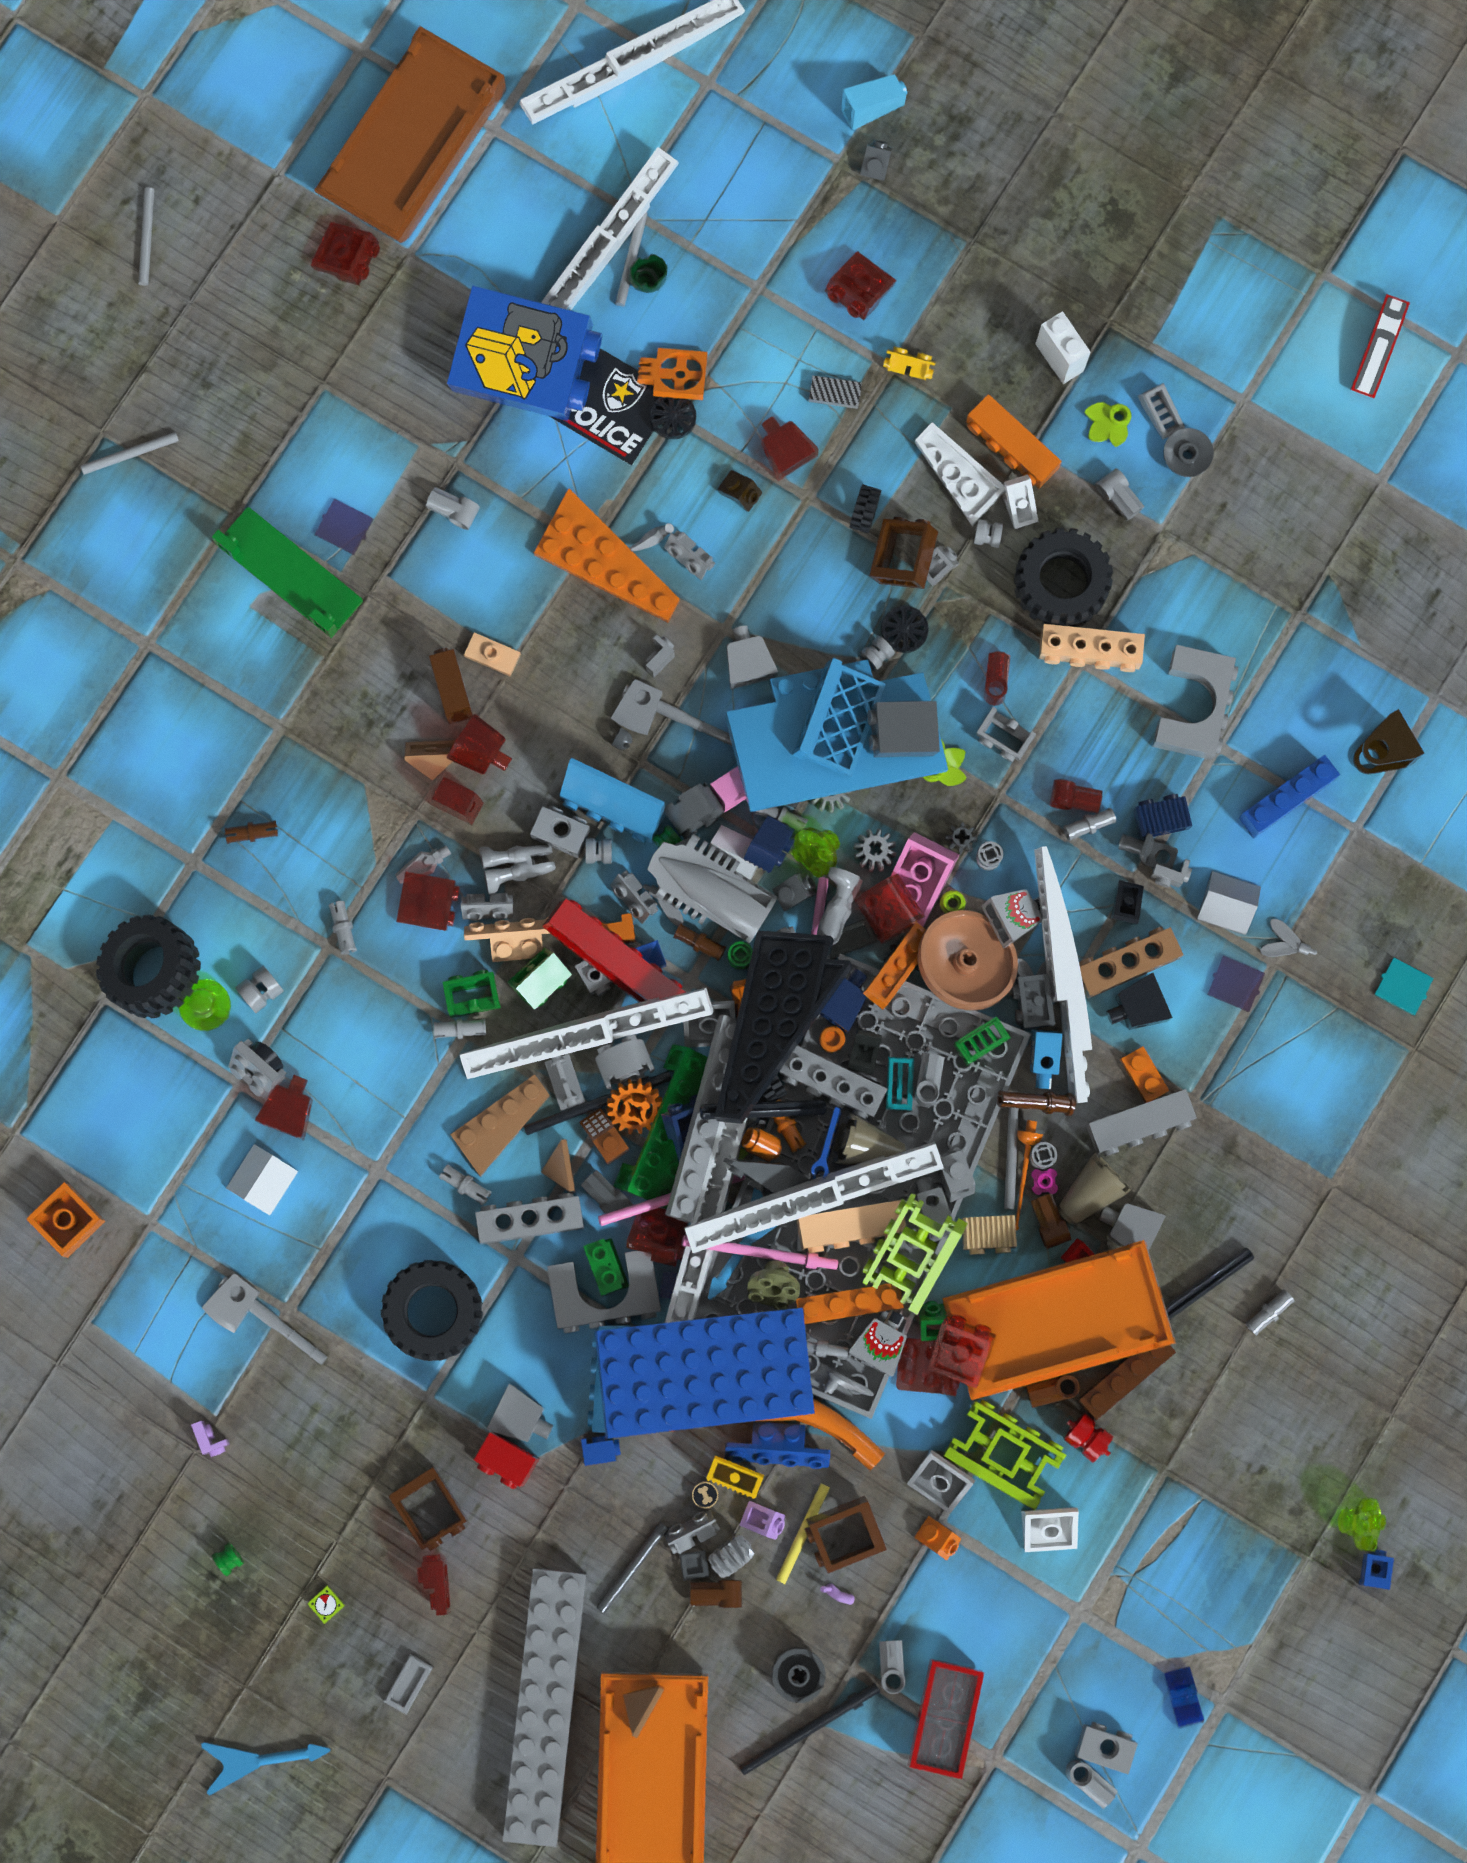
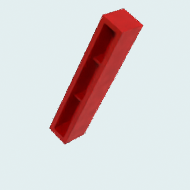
M566 898L559 902L542 925L545 930L638 1003L658 997L663 999L686 993L682 990L683 987L679 982L674 979H668L662 974L663 971L660 967L645 961L642 958L643 955L637 949L626 946L618 934L603 928L602 922L599 919L584 913L582 907L574 900Z

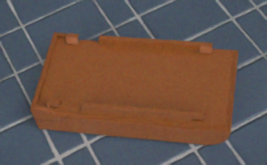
M419 26L412 37L408 50L314 191L399 243L405 242L414 232L506 92L504 75Z

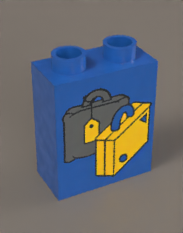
M472 286L447 385L456 393L568 421L571 409L584 410L590 382L580 380L579 378L584 360L596 362L603 334L592 331L593 322L589 315Z

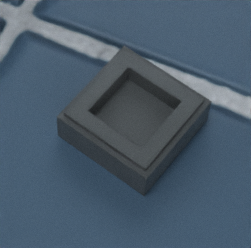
M705 1550L679 1554L683 1581L709 1577Z

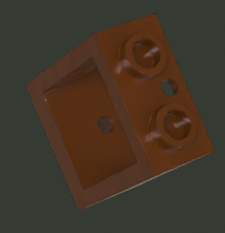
M894 517L893 520L883 519L869 576L877 583L883 585L924 589L938 531L930 525L929 521L924 519H916V522L908 521L902 517ZM898 534L922 536L913 571L889 568Z
M441 648L434 651V654L430 655L429 658L448 724L473 718L454 649Z
M432 1467L388 1496L421 1550L427 1547L429 1551L434 1550L443 1544L441 1538L449 1533L454 1537L466 1529L464 1523L469 1521L436 1467ZM435 1481L458 1520L425 1540L402 1501L430 1482Z
M865 1496L806 1519L809 1527L805 1528L810 1544L815 1542L818 1549L814 1553L819 1568L824 1566L828 1574L887 1550ZM860 1512L872 1544L830 1561L818 1528Z

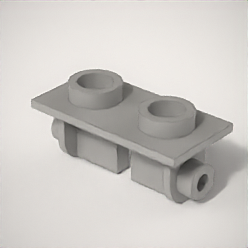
M677 530L674 534L671 533L664 549L673 558L682 563L691 574L702 580L706 571H710L715 565V562L712 561L713 557L701 547L695 552L692 551L696 543L684 532L680 533Z
M627 870L621 875L619 873L610 884L614 894L619 899H622L632 916L638 919L641 924L650 915L653 916L659 911L657 902L647 891L641 895L637 893L643 886L633 873L629 874Z
M494 893L490 894V902H485V894H467L465 897H461L462 919L476 921L492 918L497 920L514 918L513 895Z
M560 1055L546 1061L545 1065L560 1110L562 1111L585 1103L570 1055Z
M711 1510L696 1513L691 1520L683 1524L673 1525L664 1536L673 1554L677 1552L681 1554L696 1546L692 1539L693 1536L697 1535L701 1543L717 1535L716 1532L720 1528Z

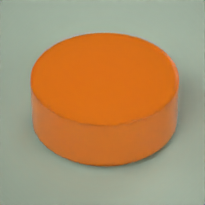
M836 1026L824 1028L819 1036V1043L822 1049L830 1053L841 1050L845 1043L844 1032Z

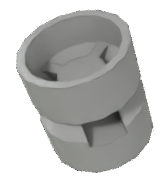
M264 965L252 974L251 980L245 979L235 987L255 1013H258L267 1005L268 999L274 1000L284 992ZM260 981L268 989L263 994L255 986Z

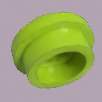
M955 890L947 891L940 900L941 910L945 914L964 910L966 905L964 896ZM951 899L955 900L957 907H949L948 901Z

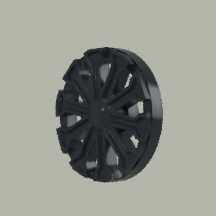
M659 397L650 409V423L653 430L666 439L683 438L693 430L696 424V409L689 399ZM674 399L679 400L676 406H674ZM664 401H669V407L664 403ZM684 403L688 405V406H686V407H684V408L681 409V407H682V405H683ZM660 406L663 410H657L656 408ZM688 412H692V415H691V416H690V415H684V414H686V413H688ZM654 416H660L661 418L654 419ZM683 421L690 422L691 424L686 425ZM665 423L663 428L658 427V425ZM680 426L683 432H679L677 427ZM669 427L673 430L671 434L667 432Z
M910 606L893 608L886 614L881 625L882 638L890 644L894 651L899 653H911L918 650L925 643L928 636L929 628L926 617L920 610ZM907 611L912 612V614H911V616L909 617L908 620H907ZM896 612H901L902 620L897 616ZM916 616H918L921 619L920 621L912 623ZM891 617L896 623L889 622L888 619ZM920 626H924V630H923V631H922V630L915 629V628L920 627ZM888 627V628H892V629H894V630H892V631H890V632H886V631H885V628ZM896 635L895 640L890 642L889 638ZM914 635L921 636L922 639L917 640V638ZM909 639H910V640L912 641V643L914 644L913 647H910V646L908 645V640H909ZM900 640H903L902 648L898 647Z

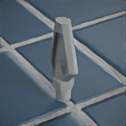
M447 845L439 850L434 849L431 852L420 851L395 876L400 884L432 874L437 864L443 862V859L449 856L451 852Z

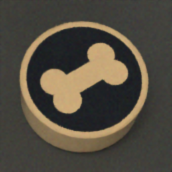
M709 1482L697 1484L692 1492L694 1503L704 1509L714 1506L718 1500L717 1488Z

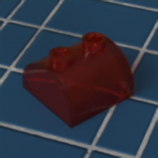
M899 874L892 875L879 882L855 900V903L882 945L925 917Z

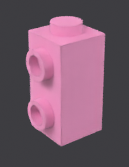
M738 766L710 784V789L722 805L724 813L746 799Z

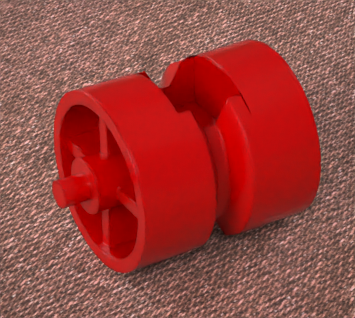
M1084 1413L1074 1422L1070 1419L1068 1420L1067 1424L1070 1426V1430L1064 1437V1440L1072 1447H1082V1454L1089 1461L1094 1463L1101 1455L1105 1454L1108 1457L1111 1454L1107 1449L1114 1436L1105 1429L1099 1428L1096 1430L1094 1428V1420Z

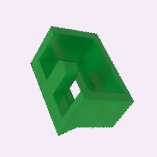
M480 970L474 972L473 976L463 978L462 975L449 977L448 981L442 982L450 1018L501 1008L493 972ZM490 986L492 996L454 1004L452 993Z
M612 1238L601 1239L583 1246L602 1297L629 1287Z

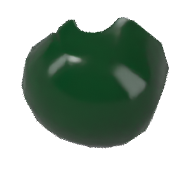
M650 254L646 259L638 257L629 268L628 279L636 290L653 293L664 285L668 266L663 258L655 254Z

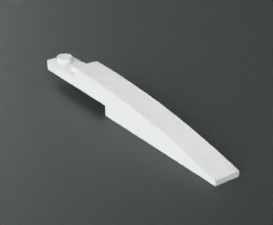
M712 0L607 52L604 59L521 99L520 106L532 125L571 105L575 108L704 38L742 15L745 10L739 0Z
M657 147L600 226L597 225L541 303L572 310L633 231L641 217L650 208V202L679 163L676 159Z
M1047 846L1035 849L1034 852L1046 971L1049 974L1052 1002H1060L1068 1091L1074 1094L1076 1103L1088 1102L1087 1097H1089L1090 1088L1088 1082H1085L1084 1071L1087 1070V1060L1083 1056L1082 1051L1092 1050L1087 1005L1067 910Z
M705 987L663 999L658 997L569 1021L461 1053L459 1056L466 1077L470 1079L611 1043L614 1039L712 1015L714 1011Z
M748 1118L742 1124L719 1122L691 1225L724 1212L734 1174L728 1170L730 1166L723 1160L725 1158L738 1159ZM685 1247L665 1323L694 1320L713 1250L704 1249L693 1253L691 1247Z
M935 1142L886 1158L880 1156L830 1173L825 1179L823 1176L694 1223L685 1227V1232L692 1252L695 1253L842 1205L845 1200L943 1169L942 1161Z

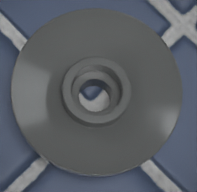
M1183 428L1169 436L1164 445L1163 455L1167 466L1175 474L1183 477H1195L1204 473L1209 468L1213 460L1214 450L1210 439L1203 432L1193 428ZM1189 452L1192 457L1186 459L1183 457V453Z

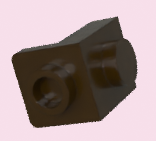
M733 470L728 473L717 488L721 495L739 503L747 512L752 509L762 495V491L753 479Z

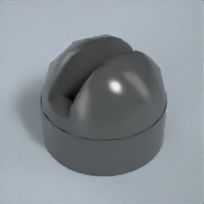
M620 728L611 745L620 750L628 749L630 747L629 744L633 742L632 736L628 731Z

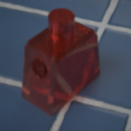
M772 416L762 423L768 435L762 439L761 446L778 482L818 457V447L793 421L780 426L775 417Z
M476 714L472 716L460 733L447 756V759L479 774H485L492 764L505 772L513 758L501 752L506 741L505 737Z
M443 777L429 804L473 825L484 802L474 791Z
M293 1075L288 1089L276 1085L255 1121L304 1141L313 1103L311 1097L303 1095L308 1080Z

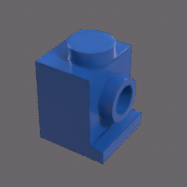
M606 1436L592 1438V1443L589 1444L587 1439H581L585 1466L617 1461L616 1456L621 1455L619 1439L608 1441Z
M1371 1549L1370 1554L1364 1553L1359 1585L1390 1590L1394 1558L1386 1557L1387 1551ZM1374 1563L1379 1566L1377 1573L1371 1571L1372 1564Z

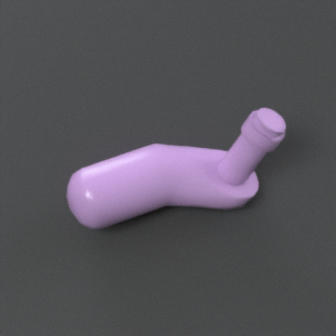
M827 1584L820 1588L821 1592H826L838 1602L849 1605L854 1603V1595L841 1592L833 1584Z

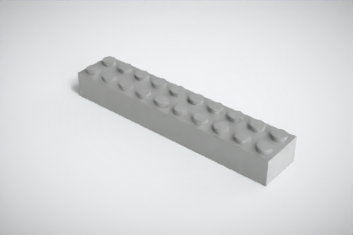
M533 1568L503 1842L557 1847L587 1573Z

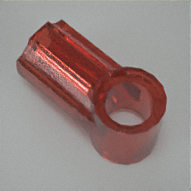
M996 651L988 655L983 694L985 701L989 705H1000L1006 698L1011 655L1005 652ZM997 687L1001 689L1002 694L995 696L990 693L989 689Z
M1055 779L1049 805L1062 810L1074 808L1098 813L1103 791L1076 786V783L1072 781Z

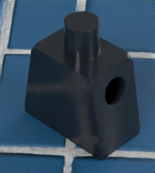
M1154 973L1147 975L1117 994L1115 998L1118 1006L1106 1011L1111 1025L1125 1020L1129 1030L1165 1023L1173 1018Z

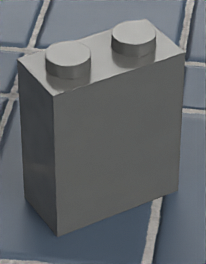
M937 701L876 702L870 707L871 710H868V724L872 725L869 747L870 750H873L874 757L934 756L940 752Z

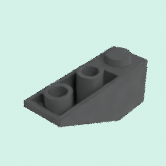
M725 1158L723 1160L730 1166L728 1170L739 1178H742L743 1175L751 1180L749 1185L760 1192L765 1189L769 1193L774 1194L810 1180L791 1166L781 1162Z

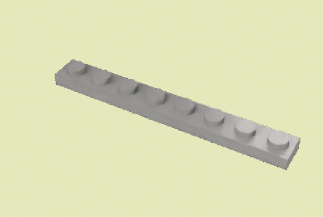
M719 1015L665 1214L687 1223H693L719 1122L716 1119H701L700 1107L703 1104H718L737 1019L726 1015Z

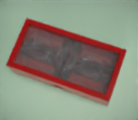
M930 1658L908 1760L910 1768L958 1779L963 1778L984 1671Z

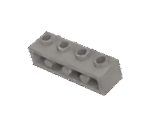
M799 1046L795 1048L779 1072V1075L783 1076V1082L794 1087L798 1083L807 1088L805 1092L817 1098L823 1095L830 1099L829 1103L842 1110L844 1106L854 1110L853 1114L865 1121L868 1118H874L887 1091V1088Z

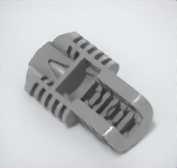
M695 834L675 845L663 842L653 854L648 866V871L656 878L659 890L655 896L663 900L666 893H669L671 896L666 903L671 905L674 898H677L678 902L674 907L677 910L682 903H685L686 907L682 912L686 915L690 908L695 909L690 916L691 919L694 920L700 912L702 916L698 923L701 925L706 917L750 943L768 916L777 897L735 871L740 864L739 861L736 860L730 868L728 864L732 859L731 856L728 855L724 863H722L720 859L724 854L723 851L720 850L716 858L712 857L716 849L715 846L712 845L708 853L704 852L708 844L705 840L700 848L696 847L700 837Z

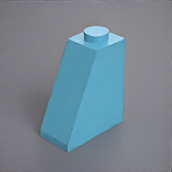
M895 74L844 89L841 110L852 130H855L905 105L908 92L903 81H898Z

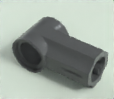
M598 1170L593 1172L581 1184L584 1190L597 1201L600 1209L605 1214L633 1205Z

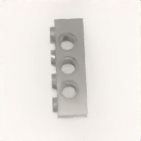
M573 1193L559 1194L556 1200L548 1201V1197H538L532 1199L533 1203L522 1205V1201H513L506 1203V1208L497 1209L496 1205L482 1206L480 1212H475L480 1244L484 1245L584 1229L579 1196L574 1197ZM553 1207H559L563 1211V1215L558 1221H552L548 1217V1212ZM527 1211H533L537 1215V1220L532 1225L523 1223L522 1217ZM501 1215H507L511 1218V1224L506 1229H500L497 1226V1219Z

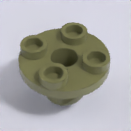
M772 1260L765 1264L764 1270L757 1271L750 1276L747 1285L748 1298L752 1302L773 1306L776 1310H786L788 1305L798 1299L800 1284L794 1276L789 1274V1266L782 1261Z

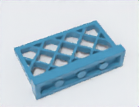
M832 658L823 669L792 755L800 759L806 758L845 776L852 777L871 726L868 724V717H866V720L858 723L852 709L863 705L868 716V710H871L868 703L872 702V706L880 701L885 683L842 665V661ZM841 674L849 675L854 686L843 690L839 681ZM866 684L877 688L874 697L866 700L861 686ZM856 689L861 702L850 706L845 693ZM840 695L846 709L835 713L831 701L832 698ZM848 712L853 725L842 729L837 716ZM832 718L838 732L827 736L823 729V723ZM855 728L859 740L856 744L850 746L844 732ZM839 735L845 748L834 753L828 739ZM822 741L829 755L823 758L813 754L815 745ZM847 751L851 760L848 769L839 765L836 755Z

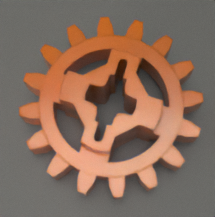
M628 1079V1085L626 1086L618 1083L619 1091L612 1089V1098L607 1099V1106H609L607 1114L612 1116L611 1123L613 1125L619 1123V1131H622L625 1127L628 1128V1134H632L633 1129H637L638 1133L642 1134V1128L644 1127L650 1131L652 1127L651 1122H654L662 1103V1097H658L659 1090L653 1089L651 1091V1083L648 1082L644 1086L641 1079H638L636 1084H633L632 1080ZM623 1099V1104L620 1105V1109H618V1104L620 1100ZM650 1104H652V1109L650 1113L647 1114L646 1110L649 1109Z

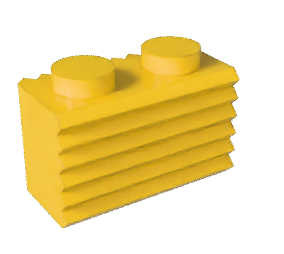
M715 1456L706 1478L707 1481L712 1480V1483L716 1482L717 1485L721 1484L722 1487L726 1486L727 1489L731 1488L732 1491L736 1490L737 1493L741 1492L742 1495L746 1494L747 1497L751 1496L754 1499L757 1496L764 1475Z

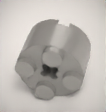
M636 1035L623 1038L621 1040L622 1043L613 1047L612 1044H608L597 1050L599 1055L595 1058V1061L607 1089H612L611 1084H617L618 1087V1083H622L626 1086L628 1085V1079L635 1083L638 1079L645 1077L644 1072L647 1070L650 1071V1074L655 1070L644 1041L637 1039Z

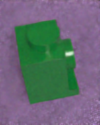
M928 1301L922 1305L919 1311L921 1341L947 1340V1316L944 1304ZM926 1325H940L941 1329L926 1330Z

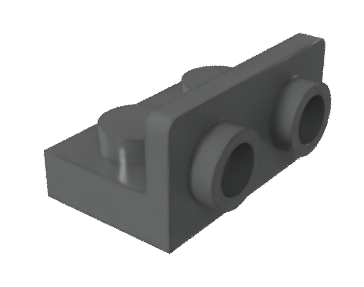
M1049 974L1018 977L1012 986L1013 1000L1017 999L1018 1009L1015 1010L1016 1025H1020L1023 1031L1030 1028L1054 1026L1055 1020Z

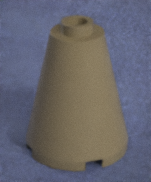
M849 1113L845 1117L850 1119L847 1124L841 1123L835 1139L833 1151L838 1152L837 1158L833 1157V1162L839 1165L853 1166L880 1156L886 1158L907 1150H905V1144L857 1115Z
M1095 1152L1060 1202L1059 1206L1062 1210L1059 1213L1068 1223L1074 1221L1077 1224L1127 1195L1131 1189L1127 1183L1123 1184L1120 1181V1175L1102 1157L1099 1158Z

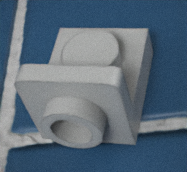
M938 546L934 549L927 580L932 586L936 585L950 570L960 564L956 560L957 554L948 546L946 548L945 546Z
M657 634L652 639L653 644L660 651L655 650L646 660V671L653 678L675 657L674 645L665 636L660 638Z

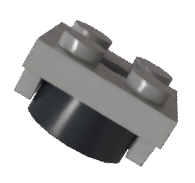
M247 1039L245 1042L240 1041L234 1047L228 1066L231 1073L237 1079H243L256 1096H262L267 1101L274 1094L275 1088L285 1079L286 1072L283 1070L284 1066L281 1059L270 1047L262 1042H255L253 1044L251 1040Z

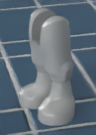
M516 845L507 851H493L490 847H479L483 870L505 863L514 864L510 868L484 871L488 895L496 893L500 884L506 881L524 882L528 878L541 876L556 869L555 862L535 864L534 861L535 857L553 853L550 845L524 847Z
M830 867L828 877L834 881L837 890L833 899L827 904L818 925L817 935L832 936L834 945L841 937L844 925L851 914V904L860 891L863 880L859 879L858 875L849 871Z

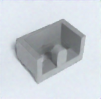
M993 707L976 735L980 737L978 742L989 749L995 746L1001 750L1000 756L1013 762L1014 759L1017 761L1021 760L1035 738L1036 733L1033 731L1030 733L1023 729L1015 720L1007 719ZM991 723L1023 742L1018 752L1013 751L985 733Z

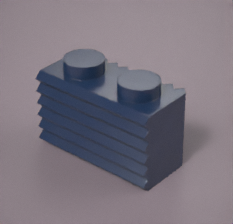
M1178 794L1164 796L1163 801L1154 803L1153 799L1138 802L1139 806H1136L1133 810L1139 839L1141 840L1146 839L1148 833L1156 837L1189 830L1192 827L1185 796L1178 797Z
M767 816L751 841L744 860L749 861L750 864L753 863L758 868H762L763 871L767 870L768 873H771L775 865L778 867L782 865L787 855L784 851L790 852L795 842V839L791 838L795 829Z

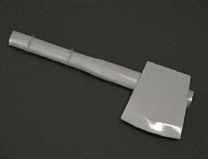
M634 679L631 686L626 685L622 693L623 698L611 717L612 720L629 730L648 735L657 712L732 746L729 733L661 701L662 691L637 679Z
M236 1273L230 1278L224 1277L218 1285L219 1289L202 1307L216 1323L233 1333L236 1332L250 1311L320 1365L328 1358L318 1350V1347H314L296 1333L295 1330L287 1326L277 1315L256 1299L260 1292Z

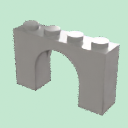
M1180 645L1175 646L1168 675L1194 680L1202 684L1211 695L1213 703L1212 712L1207 719L1198 723H1185L1161 717L1157 723L1152 747L1212 760L1216 753L1220 754L1223 745V739L1219 738L1221 729L1225 730L1228 721V715L1224 714L1226 705L1230 706L1233 697V691L1229 689L1231 681L1235 682L1238 673V667L1235 666L1236 658Z
M651 1248L625 1253L629 1275V1290L624 1300L610 1309H596L583 1301L578 1290L574 1262L547 1266L557 1329H563L564 1333L579 1331V1326L589 1324L590 1329L605 1326V1321L615 1320L616 1324L631 1322L630 1317L641 1315V1320L656 1318V1312H661Z

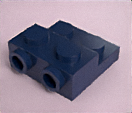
M698 1094L689 1098L690 1103L682 1105V1103L672 1104L667 1107L668 1112L661 1114L667 1138L673 1140L679 1162Z

